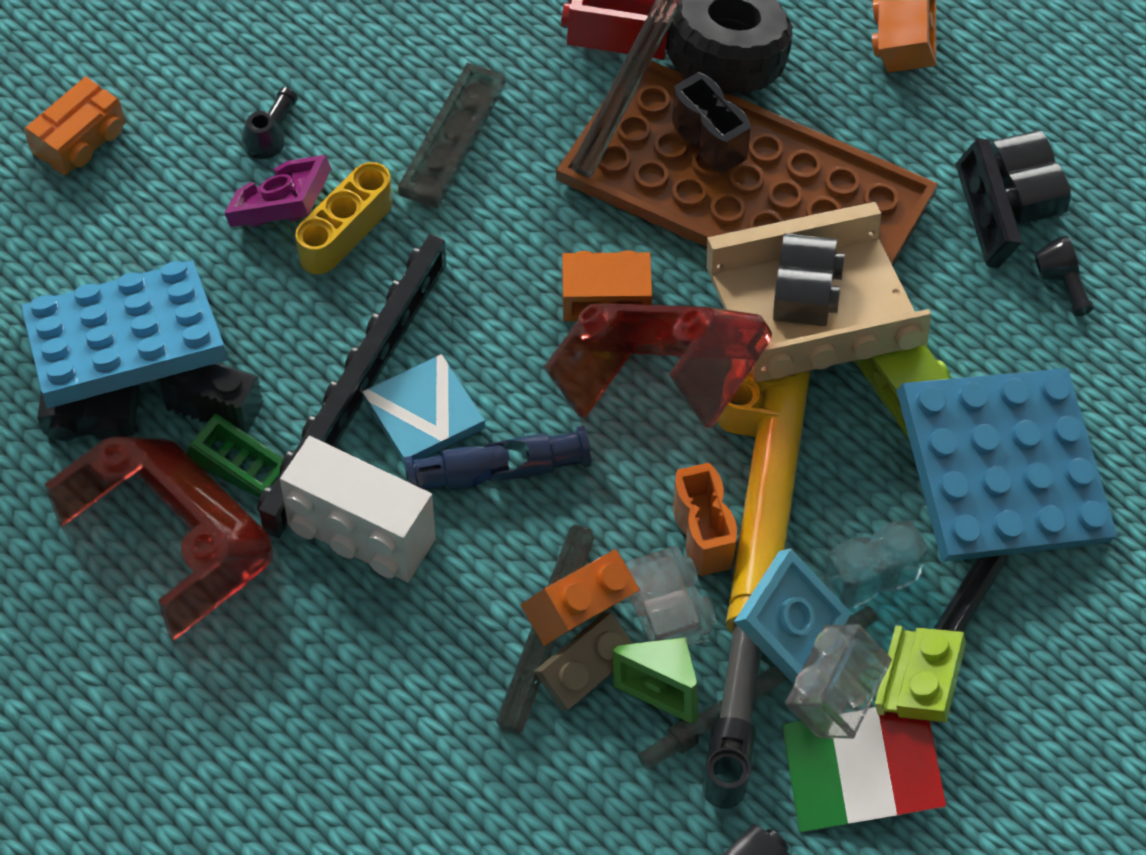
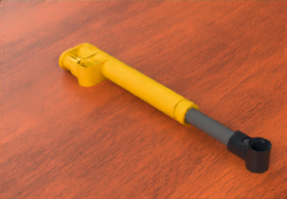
M736 337L728 340L724 346V356L729 362L727 371L721 377L715 417L718 425L725 431L755 437L729 599L730 606L728 607L726 628L732 633L720 717L712 723L702 783V793L705 799L712 806L720 809L733 808L744 799L751 774V761L756 729L751 724L761 650L734 621L778 552L785 550L811 375L810 370L787 375L779 379H769L755 383ZM727 773L732 775L737 782L724 783L716 778L715 775Z

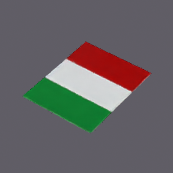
M876 707L782 724L799 833L946 807L930 721L902 718L898 716V713L885 712V716L877 715Z

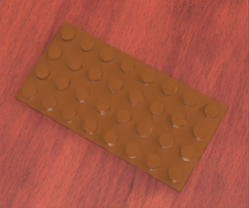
M636 55L556 169L557 181L707 247V237L876 202L881 212L879 240L892 266L895 265L936 195L938 183L730 94H723L724 100L738 106L745 113L751 125L748 157L746 161L724 174L711 168L702 159L698 146L685 140L673 125L674 86L686 78L678 71Z

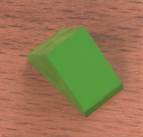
M686 637L618 645L612 651L615 688L688 723L693 724L698 719L697 680Z

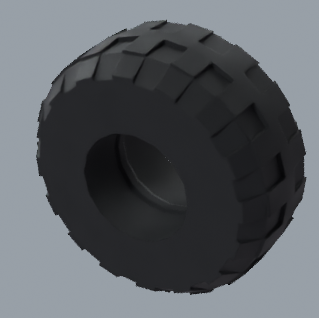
M678 0L673 7L670 17L666 49L669 53L668 57L676 69L682 72L684 78L687 79L699 72L715 81L723 94H749L754 90H761L767 87L784 72L792 46L793 26L781 4L776 0Z

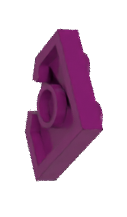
M326 155L286 161L274 168L275 176L265 180L260 186L256 187L253 182H250L237 189L224 212L229 226L247 225L249 227H257L268 221L281 219L296 221L309 215L331 171Z

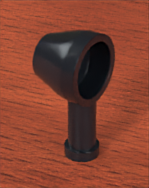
M285 87L280 88L277 98L268 113L257 111L247 118L242 131V143L248 155L257 159H268L281 152L285 144V138L280 124L291 106H294L298 100V96L294 91Z
M1066 235L1054 239L1035 253V262L1041 278L1046 280H1063L1072 305L1071 311L1073 316H1082L1090 313L1094 306L1092 301L1088 299L1083 286L1076 253L1069 237Z

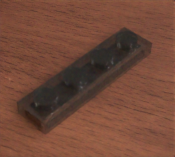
M468 62L466 63L398 185L399 196L436 209L439 208L506 86L504 74Z

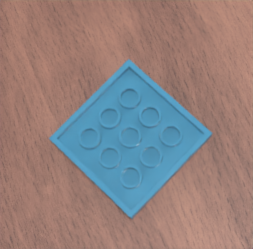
M193 260L170 262L160 269L145 273H127L118 280L99 285L85 284L72 292L57 296L43 295L35 298L30 303L21 305L47 409L228 360L224 343Z
M1068 368L903 383L896 390L942 562L1110 543L1117 537Z

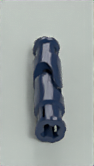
M584 426L577 427L575 432L548 436L547 433H540L493 442L484 446V448L459 447L442 450L440 456L413 460L411 456L404 457L407 482L425 491L443 487L453 491L470 488L486 480L505 481L553 473L554 468L580 463L583 467L591 466L590 445ZM508 450L521 452L527 461L520 467L509 470Z

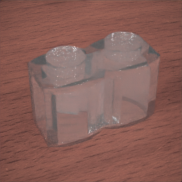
M677 545L624 562L640 588L638 592L629 598L639 616L648 642L686 637L687 645L690 647L709 640L712 624L716 623L712 603L707 596L701 598L694 584L698 583L694 562L690 557L684 558Z

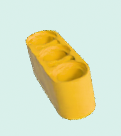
M367 162L356 167L299 224L295 235L298 257L301 267L306 272L311 274L328 273L392 208L391 179L389 171L384 165L377 162Z

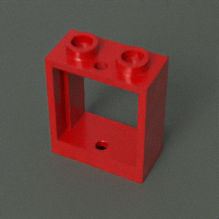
M569 0L568 3L564 4L561 18V27L568 28L566 45L664 60L667 52L666 45L670 17L673 7L678 0Z

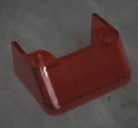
M592 304L580 313L578 321L543 368L577 415L581 418H586L631 354L682 356L669 376L703 426L712 428L770 343L772 331L763 317L755 313L696 306Z
M111 437L97 444L45 483V487L56 519L63 527L121 482L137 473L193 529L184 537L181 544L183 560L193 573L158 600L167 634L175 641L267 568L273 557L271 539L268 533L174 441L166 438Z

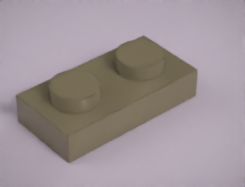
M611 612L602 613L534 672L559 708L569 710L613 672L612 651L618 645L633 643Z

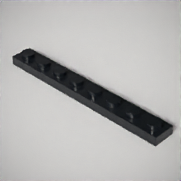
M429 234L421 248L415 247L407 262L405 274L401 280L396 279L389 288L384 308L380 314L376 312L370 318L366 328V337L359 347L354 346L349 352L345 362V370L338 381L333 380L329 384L324 395L322 408L317 416L311 415L306 421L299 445L295 451L290 450L287 452L281 463L278 479L273 487L267 486L259 498L257 511L260 514L263 532L280 539L288 526L280 477L308 436L336 447L364 401L363 391L374 385L446 267L445 239Z

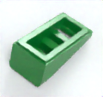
M217 413L212 416L191 442L186 455L187 459L202 469L260 498L267 486L273 487L280 475V466L283 461L282 457ZM217 440L224 443L218 452L211 449ZM232 448L240 451L232 462L225 459ZM249 456L255 459V461L245 472L239 467ZM263 465L272 468L262 482L254 478Z

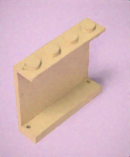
M876 202L707 237V270L755 383L769 379H779L787 375L814 369H825L832 365L854 360L869 359L873 356L903 349L909 350L928 343L931 312L929 309L914 311L879 240L881 212ZM784 233L837 239L836 252L845 253L842 280L833 279L832 286H840L838 313L828 314L827 326L773 320L775 288Z

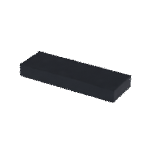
M977 138L955 165L986 266L1000 268L1022 244V240L991 142L988 139Z

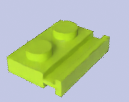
M895 625L875 700L877 715L885 716V712L898 713V716L902 718L947 723L966 646L964 632L927 628L905 631L903 626Z

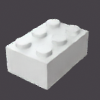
M308 436L280 477L287 522L296 534L306 539L314 537L325 542L342 557L348 559L356 557L370 564L374 571L386 578H393L395 576L408 583L436 540L432 493L311 436Z

